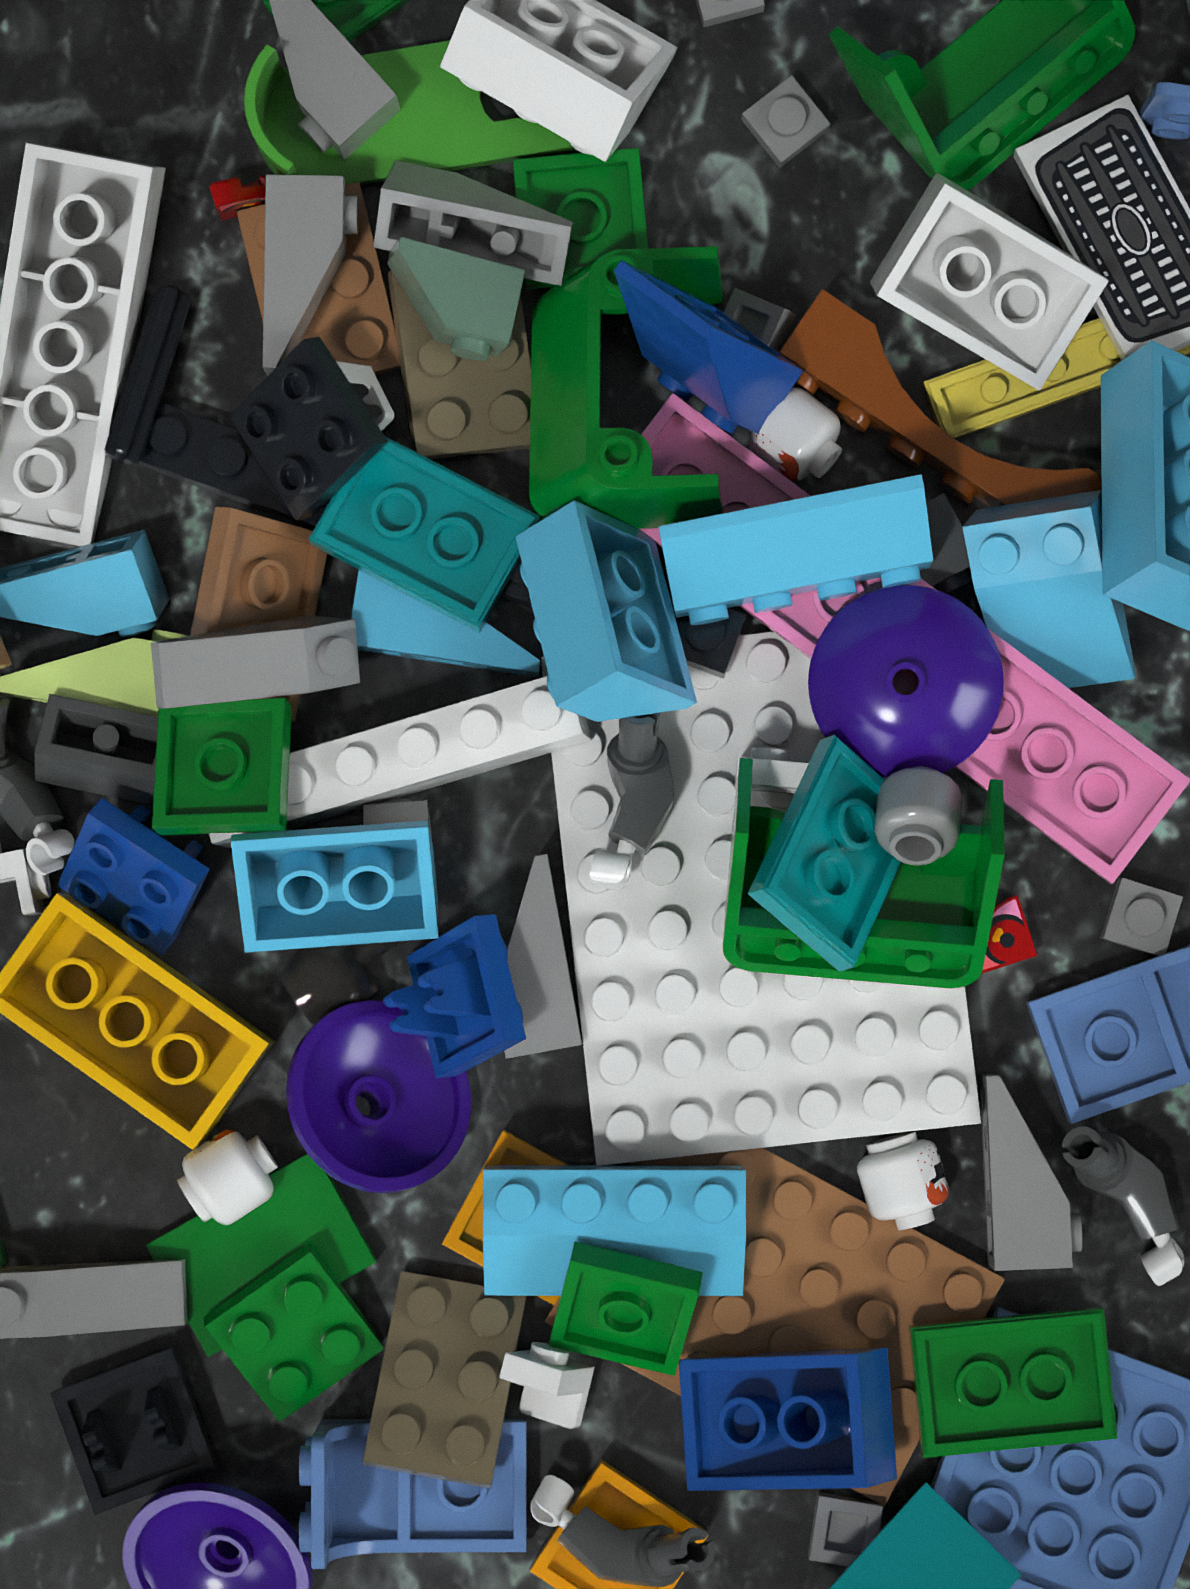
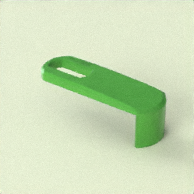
M450 40L361 55L397 95L401 110L345 160L342 159L332 146L322 153L299 127L298 123L305 117L296 100L288 68H283L276 49L269 45L264 47L251 68L245 87L244 106L248 126L263 159L275 175L344 176L346 185L360 182V185L385 181L395 160L454 171L511 162L513 159L534 158L578 150L568 140L538 123L526 121L521 117L494 122L484 112L481 104V91L467 87L458 77L440 67Z

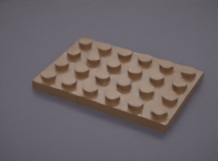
M765 1148L630 1162L628 1165H742L746 1169V1246L743 1296H698L680 1359L825 1349L888 1347L897 1479L869 1488H851L885 1506L920 1440L908 1325L985 1318L1005 1278L913 1228L898 1230L895 1219L886 1221L875 1219L871 1216L867 1203ZM560 1297L555 1306H552L545 1319V1323L551 1326L554 1323ZM679 1362L675 1376L623 1364L681 1396Z

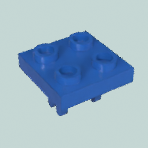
M101 798L88 813L57 886L71 894L74 900L82 906L92 908L122 928L133 940L146 944L161 955H164L176 940L210 870L196 860L204 846L193 839L182 851L143 825L151 811L141 804L128 815Z
M496 914L473 916L408 955L407 960L413 985L393 991L383 999L387 1007H398L403 1012L402 1016L390 1021L389 1027L393 1032L426 1036L436 1078L458 1076L526 1039L523 1027V1012L516 998L507 962V947L501 938Z

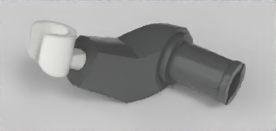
M0 693V815L21 840L28 842L26 858L32 870L37 874L45 875L63 868L64 859L61 856L71 853L74 847V838L67 830L59 829L64 817L48 784L35 781V767L26 759L5 747L7 710L10 700Z
M661 712L620 718L619 734L611 739L607 747L609 772L620 797L608 837L618 844L617 853L596 849L590 871L593 886L618 890L627 885L633 853L640 855L648 853L673 805L674 782L668 749L665 743L658 737V723Z
M1081 1126L1072 1129L1066 1134L1062 1142V1147L1070 1152L1062 1154L1064 1159L1073 1166L1079 1181L1084 1186L1121 1202L1139 1240L1153 1238L1157 1247L1141 1255V1260L1156 1285L1161 1286L1179 1276L1184 1266L1185 1257L1179 1245L1169 1234V1232L1179 1229L1180 1226L1164 1173L1151 1160L1114 1133H1097L1089 1127Z
M547 1475L543 1478L530 1504L533 1518L547 1526L555 1527L559 1525L564 1531L557 1541L589 1571L602 1580L641 1586L665 1587L673 1584L682 1572L705 1570L714 1559L715 1545L713 1540L695 1543V1541L705 1539L709 1535L707 1531L701 1528H689L676 1533L664 1525L621 1530L586 1506L576 1516L567 1510L574 1496V1490L568 1483L552 1475Z

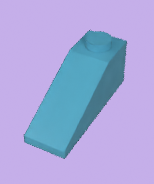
M145 529L0 568V617L99 636L118 631L121 637H130L146 632L156 625V621L170 600Z
M360 570L358 571L351 619H355L358 651L539 678L540 660L487 622L479 633Z

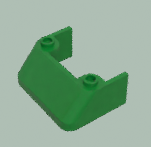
M1001 0L921 69L912 57L901 50H889L877 56L838 26L828 35L863 101L931 179H933L937 172L968 191L1009 158L1016 148L1029 141L1122 62L1133 45L1135 25L1124 0Z
M718 246L620 249L607 252L565 279L561 286L556 285L541 295L532 311L529 497L534 514L540 516V520H543L576 500L637 529L658 528V526L724 514L718 474L653 476L651 448L642 435L627 428H600L601 315L628 313L614 273L620 260L710 304H723V285Z
M740 758L732 823L723 932V954L729 963L739 969L751 972L950 989L967 986L979 978L984 966L1005 856L1003 780L990 779L982 825L961 824L957 844L946 856L926 865L915 866L903 862L900 863L855 967L838 971L748 895L785 813L774 808L750 806L753 759Z

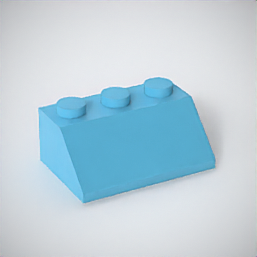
M576 500L515 536L522 562L520 573L528 588L535 616L533 628L537 639L541 643L548 671L547 687L557 707L599 722L687 709L697 703L657 545L654 540L642 530Z
M428 820L231 835V848L245 953L438 938V894L433 842Z

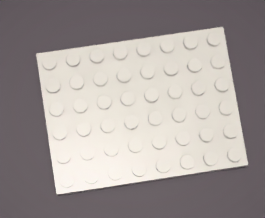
M775 632L740 635L724 678L688 666L697 703L687 709L661 712L658 723V737L665 743L668 749L674 782V802L646 855L633 853L629 881L622 889L612 890L593 886L590 877L596 849L617 853L618 844L608 837L620 797L609 772L607 747L611 739L619 734V719L596 722L586 718L592 737L591 741L551 752L596 1166L981 1124L965 986L950 989L751 972L733 966L723 954L724 918L736 796L734 786L738 757L751 758L752 748H775L790 751L789 761L809 763L819 741L825 738L815 720L809 699L808 674L811 659ZM541 657L543 677L548 676L545 658ZM751 791L750 806L769 807L786 813L794 794Z

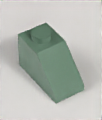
M404 237L398 239L390 251L387 264L435 341L452 345L451 353L465 359L486 361L489 355L497 357L510 343L525 270Z

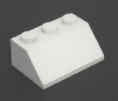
M469 0L462 10L440 67L458 77L467 87L476 91H482L514 109L515 113L524 120L538 123L568 140L576 150L594 155L606 162L631 131L672 61L678 47L596 0Z

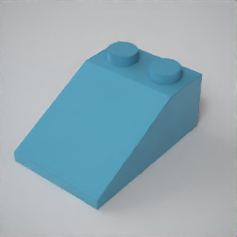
M1102 490L977 509L962 528L974 590L986 627L1067 688L1135 679L1136 672L1123 603L1103 595Z

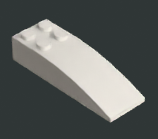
M26 143L0 302V531L76 546H84L94 542L112 459L106 456L104 448L133 361L166 170L164 167L46 144Z

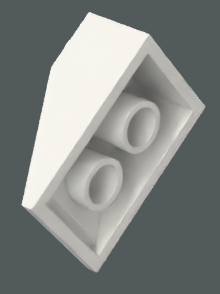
M936 172L871 279L870 284L878 297L1040 391L1109 280L991 204Z

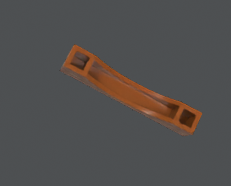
M823 289L779 352L803 370L793 386L794 388L800 387L812 396L817 390L838 404L834 409V413L840 419L861 432H865L870 426L887 437L890 441L886 447L892 454L918 468L921 462H924L943 475L939 481L940 485L964 502L971 503L974 497H976L987 506L996 507L1102 490V477L1089 468L1048 470L1020 467L985 456L953 439L925 416L902 388L884 354L876 325Z

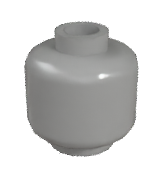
M925 766L905 768L892 773L882 782L877 797L874 831L878 843L897 860L915 866L926 865L946 856L955 848L960 834L963 800L959 786L949 776Z

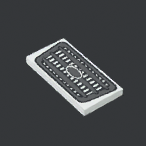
M1129 95L1016 148L1013 157L1063 251L1109 280L1093 307L1121 360H1124L1151 340L1174 351L1190 345V208Z

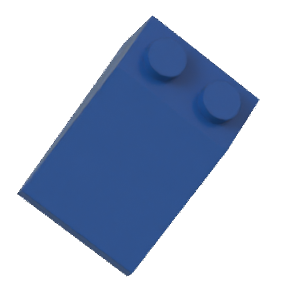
M620 260L614 273L642 356L662 370L657 381L685 400H689L692 394L706 403L701 414L725 431L733 434L739 425L759 434L767 417L778 404L785 400L803 370L714 305Z
M888 1347L825 1349L679 1360L687 1491L869 1488L897 1479Z

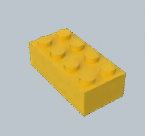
M56 893L0 972V1013L192 1150L206 1141L276 1042L92 910L79 904L69 894Z

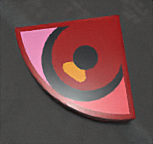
M260 176L257 181L242 185L240 179L234 177L213 182L209 186L215 207L222 221L237 217L236 211L265 204L266 176Z
M1018 895L1001 901L994 908L981 974L1037 956Z

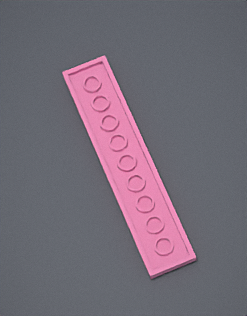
M673 393L641 434L651 448L653 476L718 474L724 513L810 496ZM659 528L639 529L662 547ZM881 578L856 582L857 593L829 600H819L817 590L791 595L792 606L762 613L754 612L753 603L739 606L811 659L820 635L833 617L853 600L866 593L881 589L883 586ZM923 579L906 584L935 589ZM988 629L996 643L1003 666L1004 687L1002 703L994 726L984 742L973 754L955 766V768L987 792L990 779L1003 780L1004 805L1108 883L1113 884L1189 784L1190 779ZM900 670L893 677V687L899 694L909 695L918 688L919 680L912 670Z

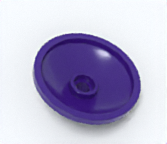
M899 585L877 589L862 595L846 605L833 617L820 635L812 654L808 674V690L812 712L824 737L827 738L835 735L883 778H887L892 773L916 766L929 767L943 773L966 760L979 748L993 728L1001 707L1004 687L1003 666L1000 654L992 635L982 620L970 608L954 597L935 589L916 585ZM903 669L912 670L919 680L918 688L909 695L899 694L893 687L894 675Z
M376 1000L361 1001L340 1007L316 1022L307 1031L298 1044L290 1062L286 1084V1099L290 1120L296 1136L308 1155L321 1169L339 1182L362 1191L394 1193L423 1184L435 1177L453 1160L468 1130L471 1115V1091L466 1071L454 1077L436 1078L426 1036L393 1032L389 1027V1023L391 1020L402 1016V1010L398 1007H387L384 1001ZM357 1096H361L368 1101L370 1105L369 1116L362 1114L357 1109Z
M189 1483L159 1492L139 1509L124 1538L123 1566L131 1589H312L313 1586L312 1568L308 1553L300 1552L299 1535L282 1515L262 1500L229 1486L213 1483Z

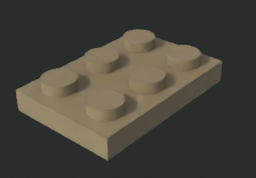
M390 270L387 275L412 450L428 459L530 449L531 364L521 293L509 345L497 357L489 355L486 361L469 360L451 353L452 345L435 341L392 270Z
M405 1271L400 1272L363 1457V1465L491 1489L511 1385L510 1381L499 1377L505 1353L517 1351L527 1296L484 1295V1286Z

